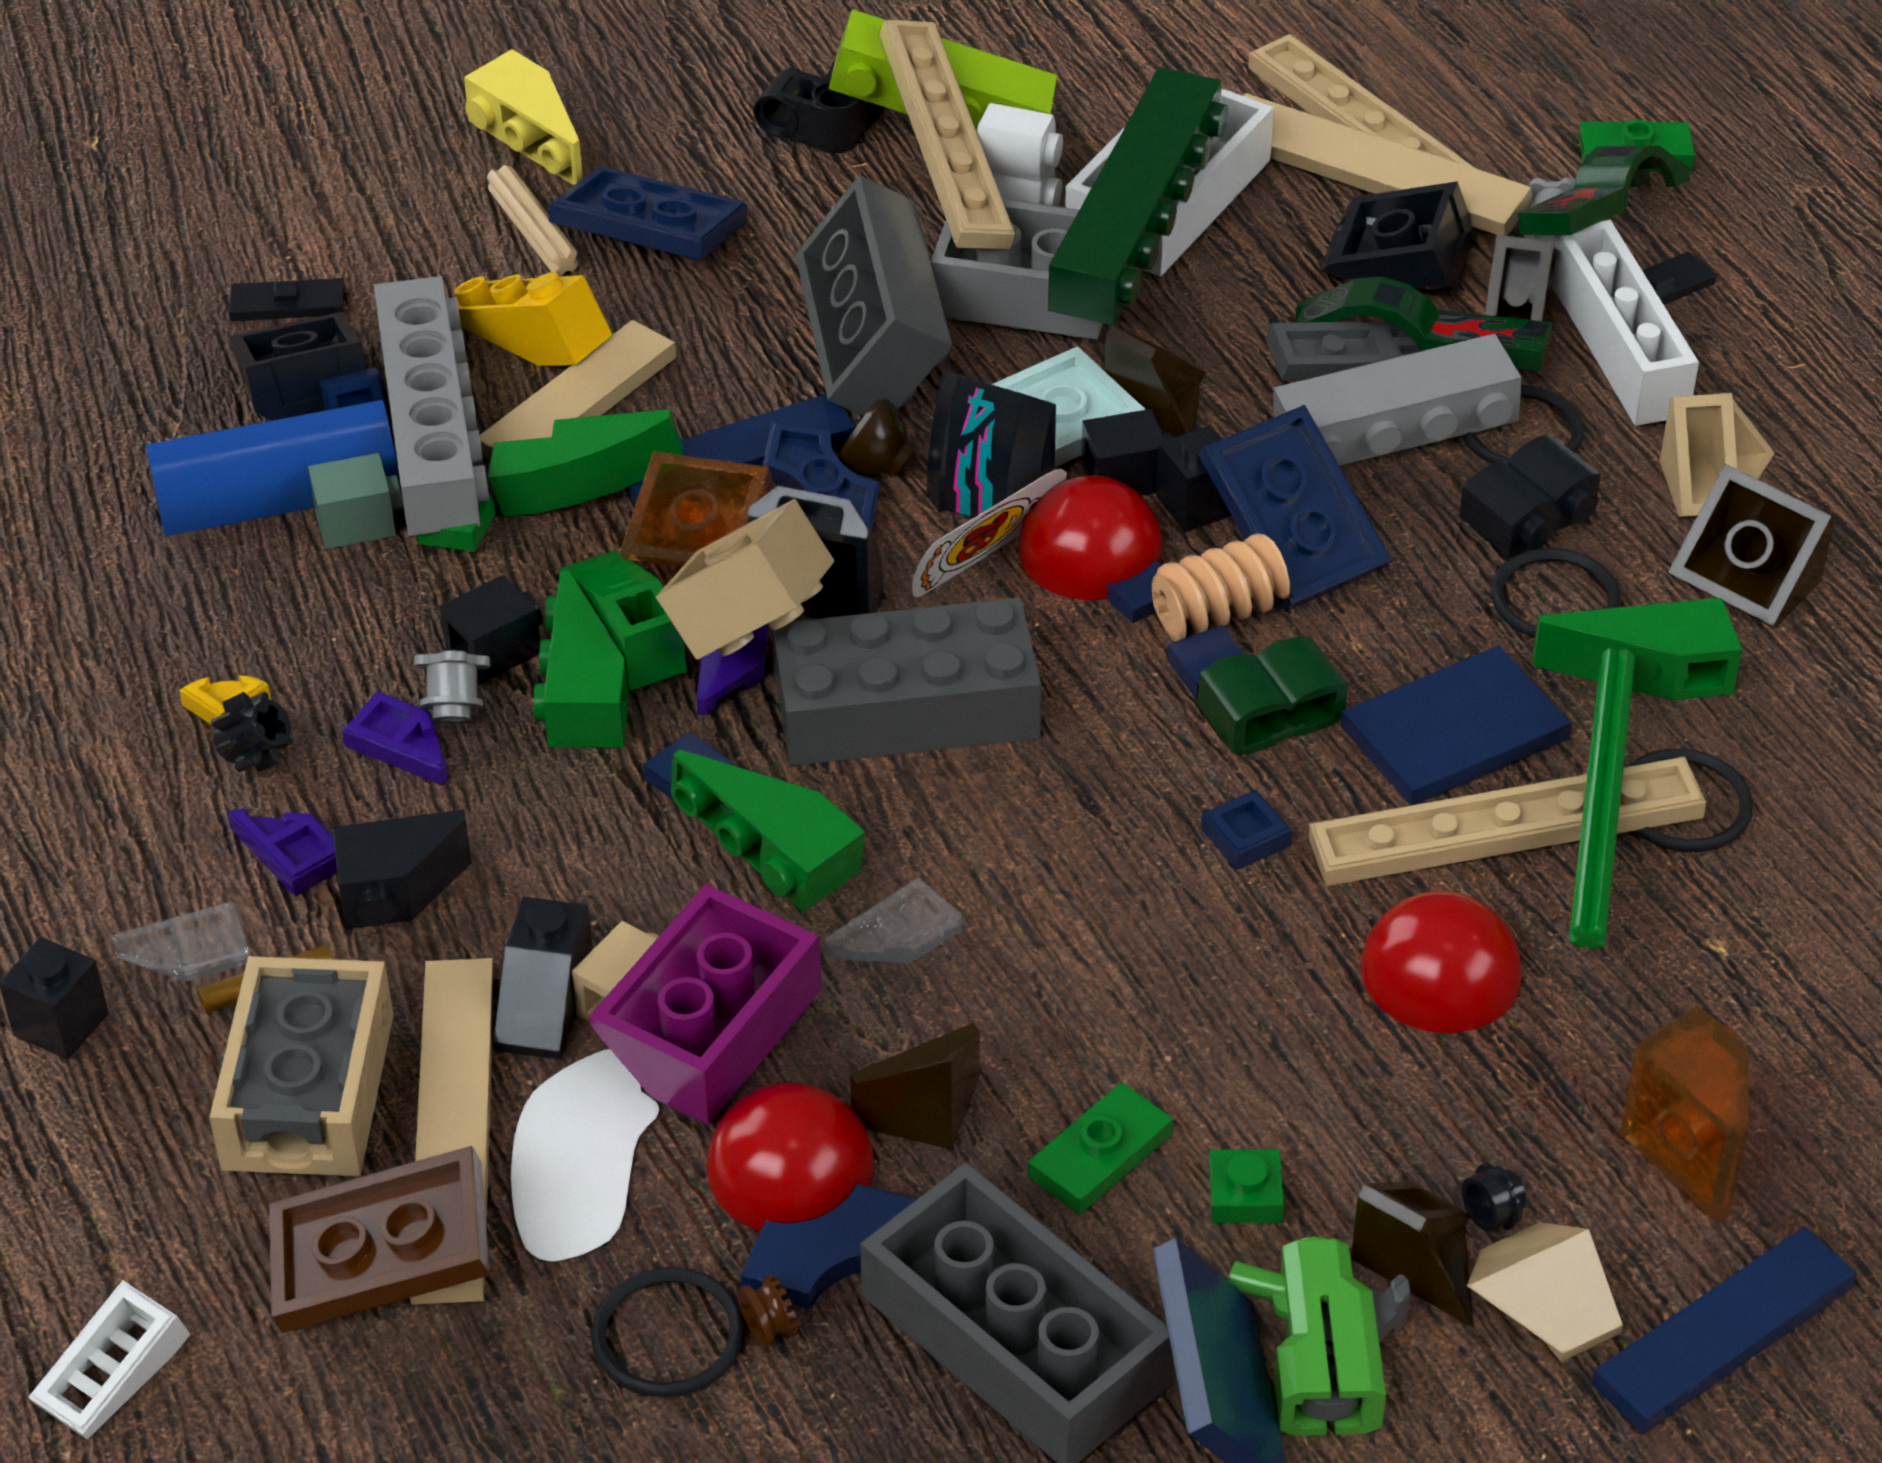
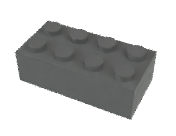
M859 175L795 256L827 399L864 416L878 399L887 398L897 409L907 405L912 399L915 389L928 373L943 363L952 343L915 201Z
M1021 597L792 621L777 630H772L774 675L789 766L1040 739L1041 682Z
M966 1162L860 1243L862 1296L1057 1463H1079L1172 1385L1173 1354L1168 1327Z

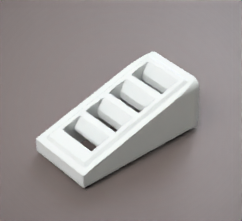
M122 1280L28 1398L35 1405L88 1440L171 1359L190 1336V1333L177 1315ZM135 1324L146 1330L139 1341L126 1333ZM114 1344L128 1353L121 1363L105 1354ZM93 1364L110 1375L103 1386L84 1375ZM71 1385L92 1398L84 1410L62 1396Z

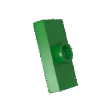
M1630 120L1628 122H1580L1578 139L1582 163L1585 157L1597 146H1661L1687 165L1689 171L1693 170L1695 153L1689 122H1646L1643 120ZM1649 169V171H1661L1660 169Z
M1121 1081L1028 1161L1027 1177L1078 1215H1081L1173 1134L1174 1118Z

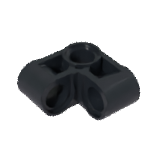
M834 61L824 78L806 73L797 68L782 70L755 102L753 114L759 127L774 137L787 138L811 145L824 152L844 153L852 150L857 145L859 139L872 122L881 116L885 107L830 90L829 84Z

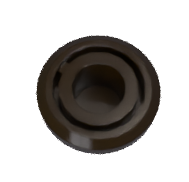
M887 398L876 400L846 441L837 458L845 467L858 475L872 476L888 471L897 477L915 452L916 447L907 442V427L901 413Z

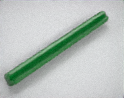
M1612 647L1608 648L1601 654L1569 931V940L1576 948L1587 946L1590 949L1596 950L1601 948L1606 941L1635 667V656L1628 649L1617 651Z

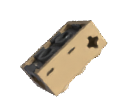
M248 956L209 1117L221 1171L361 1177L393 1020V1009L384 961Z

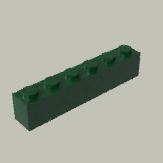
M1162 67L1157 68L1049 264L1048 311L1115 325L1125 305H1133L1140 289L1142 272L1144 269L1152 270L1156 262L1161 236H1169L1171 234L1179 202L1186 203L1191 195L1196 169H1205L1213 137L1220 138L1224 132L1228 117V105L1221 103L1222 80Z

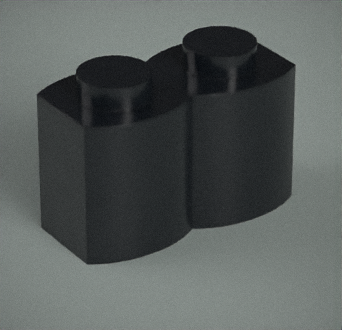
M1543 435L1523 445L1507 461L1493 463L1468 480L1462 487L1459 517L1508 557H1514L1529 549L1534 550L1542 547L1549 540L1554 530L1566 528L1573 523H1582L1589 518L1598 504L1601 473L1552 435Z

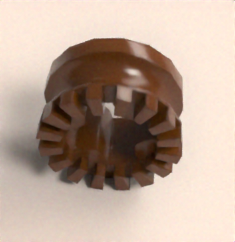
M772 1274L762 1279V1286L759 1289L754 1290L751 1286L745 1285L737 1290L739 1308L747 1329L755 1343L763 1350L774 1344V1336L782 1334L785 1338L789 1339L798 1333V1322L794 1318L796 1317L795 1311L793 1309L786 1310L787 1306L792 1305L790 1298L785 1301L782 1300V1298L786 1297L787 1292L785 1288H782L779 1279L777 1280L776 1276H772Z

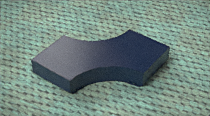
M772 421L762 464V479L788 488L849 499L872 533L879 500L880 484L875 480L855 474L841 463L831 446V430Z
M856 1184L849 1197L841 1205L821 1217L796 1223H780L765 1220L740 1275L741 1287L749 1285L754 1290L759 1289L762 1286V1279L772 1274V1276H776L777 1280L779 1279L782 1288H785L787 1292L786 1297L782 1298L783 1301L790 1298L792 1304L810 1309L829 1286L847 1276L861 1273L860 1243L917 1199Z

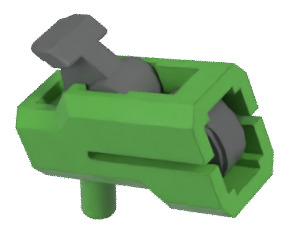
M1315 1236L1296 1240L1282 1247L1280 1273L1235 1260L1228 1281L1242 1293L1272 1301L1275 1314L1283 1318L1285 1322L1286 1340L1277 1347L1274 1374L1280 1431L1292 1436L1327 1435L1326 1420L1333 1421L1335 1435L1367 1434L1382 1428L1386 1391L1379 1342L1390 1331L1396 1333L1407 1323L1411 1294L1408 1279L1401 1274L1396 1276L1383 1293L1376 1289L1368 1288L1353 1278L1349 1244L1338 1239H1326Z

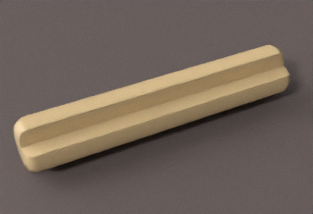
M503 165L499 170L492 169L487 175V179L490 182L488 190L549 270L556 272L558 276H562L566 271L573 272L578 266V261L575 259L577 250L557 224L549 222V214L512 167Z

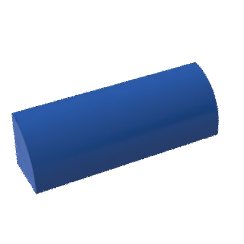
M383 400L146 444L165 536L315 508L308 466L379 453L385 476L397 475L401 491L395 450Z

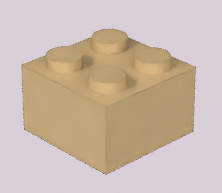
M793 499L697 550L659 592L656 598L696 660L717 649L722 656H727L750 642L754 638L752 631L768 623L772 630H777L799 617L804 612L801 603L813 597L823 588L820 579L835 561L796 499Z

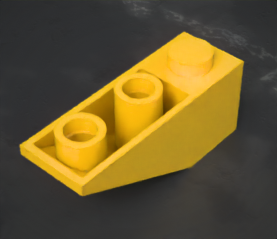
M551 272L537 278L522 279L519 274H515L501 280L486 281L484 277L480 276L462 283L454 290L458 302L461 328L538 366L576 365L613 335L584 275L559 277L556 272Z

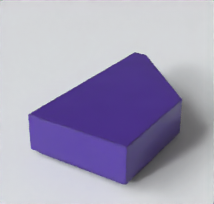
M377 691L342 730L344 746L440 785H444L448 780L446 762L440 750L430 711Z

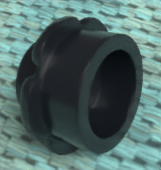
M1483 1163L1477 1167L1475 1175L1464 1180L1461 1189L1462 1200L1467 1213L1471 1214V1220L1480 1229L1491 1231L1502 1226L1505 1230H1510L1514 1228L1515 1223L1521 1220L1522 1209L1526 1205V1192L1521 1180L1514 1172L1508 1169L1504 1170L1501 1166L1493 1167L1490 1163Z

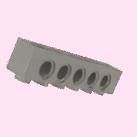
M442 276L373 284L408 536L441 532L440 529L477 523L478 527H480L478 502L489 501V494L457 297L445 298Z

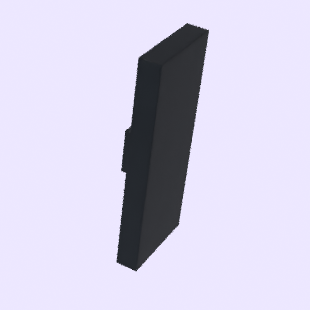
M1689 251L1642 270L1663 305L1714 285L1716 282V275Z
M344 278L231 284L229 302L230 321L320 317L338 312H343L344 314Z

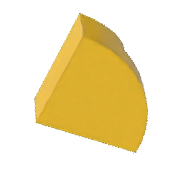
M239 675V681H219L213 683L209 682L208 677L202 678L179 690L182 706L211 724L212 719L226 713L223 708V701L242 692H245L249 698L266 692L268 693L269 700H271L269 685L266 682L244 675Z

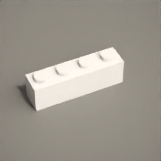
M1611 220L1601 221L1572 235H1556L1550 284L1635 426L1667 420L1671 397L1692 396L1694 394L1699 361Z

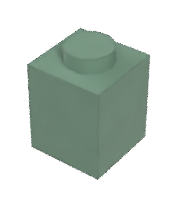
M379 453L308 466L314 507L324 549L396 536L393 512L403 510L397 475L385 476Z

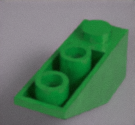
M616 550L559 568V575L560 571H570L624 656L627 689L629 691L687 672L685 642L656 598L664 588L658 578Z
M560 571L557 596H547L546 632L552 633L551 639H541L540 674L541 677H546V683L535 684L533 700L535 721H545L548 747L624 748L629 705L625 658L570 571Z
M1722 597L1538 615L1532 662L1535 667L1598 682L1601 654L1611 647L1617 651L1628 649L1635 656L1633 691L1669 700L1734 694L1742 648Z
M680 749L673 754L671 795L680 810L689 817L696 816L716 834L720 844L728 853L735 857L741 856L761 874L763 881L774 894L780 897H787L803 913L861 871L865 831L822 793Z

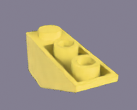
M511 49L464 77L467 101L465 109L470 122L573 186L583 179L580 141L548 70Z

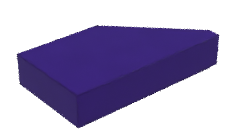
M768 623L752 631L754 638L737 651L727 656H722L717 649L701 658L697 692L698 714L707 715L717 709L716 702L737 688L744 691L764 679L769 636Z
M234 809L227 813L230 829L294 897L337 874L334 837L312 814L285 812L283 818L249 816L248 809Z

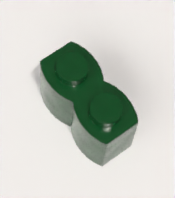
M1300 636L1275 641L1257 655L1240 654L1224 657L1213 662L1209 667L1200 672L1197 705L1233 754H1249L1271 747L1288 735H1307L1330 727L1340 721L1342 711L1345 710L1348 685L1312 637Z

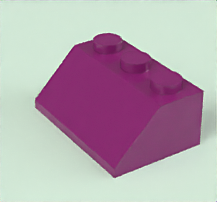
M705 884L589 1015V1024L652 1098L709 1126L822 990L820 937L709 884Z

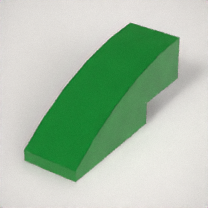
M670 409L554 420L552 437L494 442L488 480L504 518L543 513L581 504L617 492L649 478L682 460L684 448Z

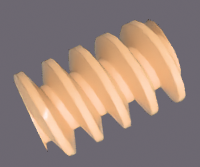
M1257 533L1246 538L1244 542H1229L1223 549H1208L1201 554V557L1190 555L1182 559L1179 564L1173 562L1165 563L1158 568L1152 580V600L1155 611L1166 634L1174 642L1186 638V623L1193 633L1199 634L1208 630V617L1215 626L1223 625L1224 627L1230 621V611L1237 619L1245 620L1251 616L1252 604L1257 611L1266 613L1273 608V593L1279 599H1286L1290 595L1289 576L1281 552L1273 540L1264 534Z

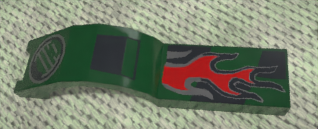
M1597 146L1585 157L1576 175L1573 189L1518 212L1520 235L1575 234L1625 211L1629 187H1638L1649 182V169H1660L1666 187H1677L1690 181L1689 167L1661 146Z
M1386 277L1356 278L1300 301L1296 306L1297 321L1294 322H1336L1340 319L1356 315L1381 317L1402 327L1417 342L1420 352L1496 334L1516 369L1541 371L1552 342V322L1437 310L1428 297L1411 285Z

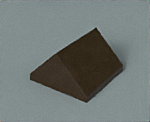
M1724 464L1668 573L1717 598L1722 597L1723 601L1777 627L1822 581L1835 517Z

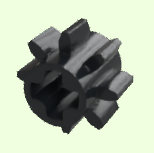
M242 692L223 701V708L226 713L211 720V725L214 727L213 741L217 753L226 761L234 763L238 772L253 766L261 772L281 763V756L278 750L293 743V739L290 737L291 723L285 709L277 702L269 700L268 693L262 692L252 698H249L245 692Z

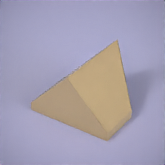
M1732 393L1670 398L1660 464L1678 516H1698L1724 464L1759 479L1775 454L1770 445L1734 401Z
M1539 1222L1480 1249L1467 1287L1544 1340L1560 1362L1621 1334L1623 1324L1589 1229Z

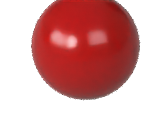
M1085 475L1060 482L1035 503L1021 526L1018 553L1025 572L1044 589L1072 599L1106 600L1108 598L1107 584L1127 580L1138 575L1149 567L1154 560L1161 564L1163 542L1158 520L1149 504L1138 492L1128 485L1109 477Z
M1430 891L1416 894L1392 906L1372 928L1365 942L1360 964L1364 987L1379 1008L1389 1016L1408 1026L1437 1033L1470 1031L1497 1020L1515 1002L1522 981V963L1519 948L1507 924L1494 910L1483 902L1468 895L1451 891Z
M803 1083L772 1084L744 1096L726 1112L713 1133L707 1154V1179L715 1200L735 1220L760 1231L765 1220L780 1223H796L821 1217L841 1205L849 1197L856 1184L870 1187L874 1175L872 1144L863 1123L856 1113L836 1095L822 1088Z

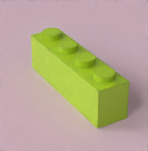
M852 9L837 51L829 89L908 114L879 36L883 20L885 19ZM941 38L976 132L989 103L1051 114L1057 80L1056 74Z

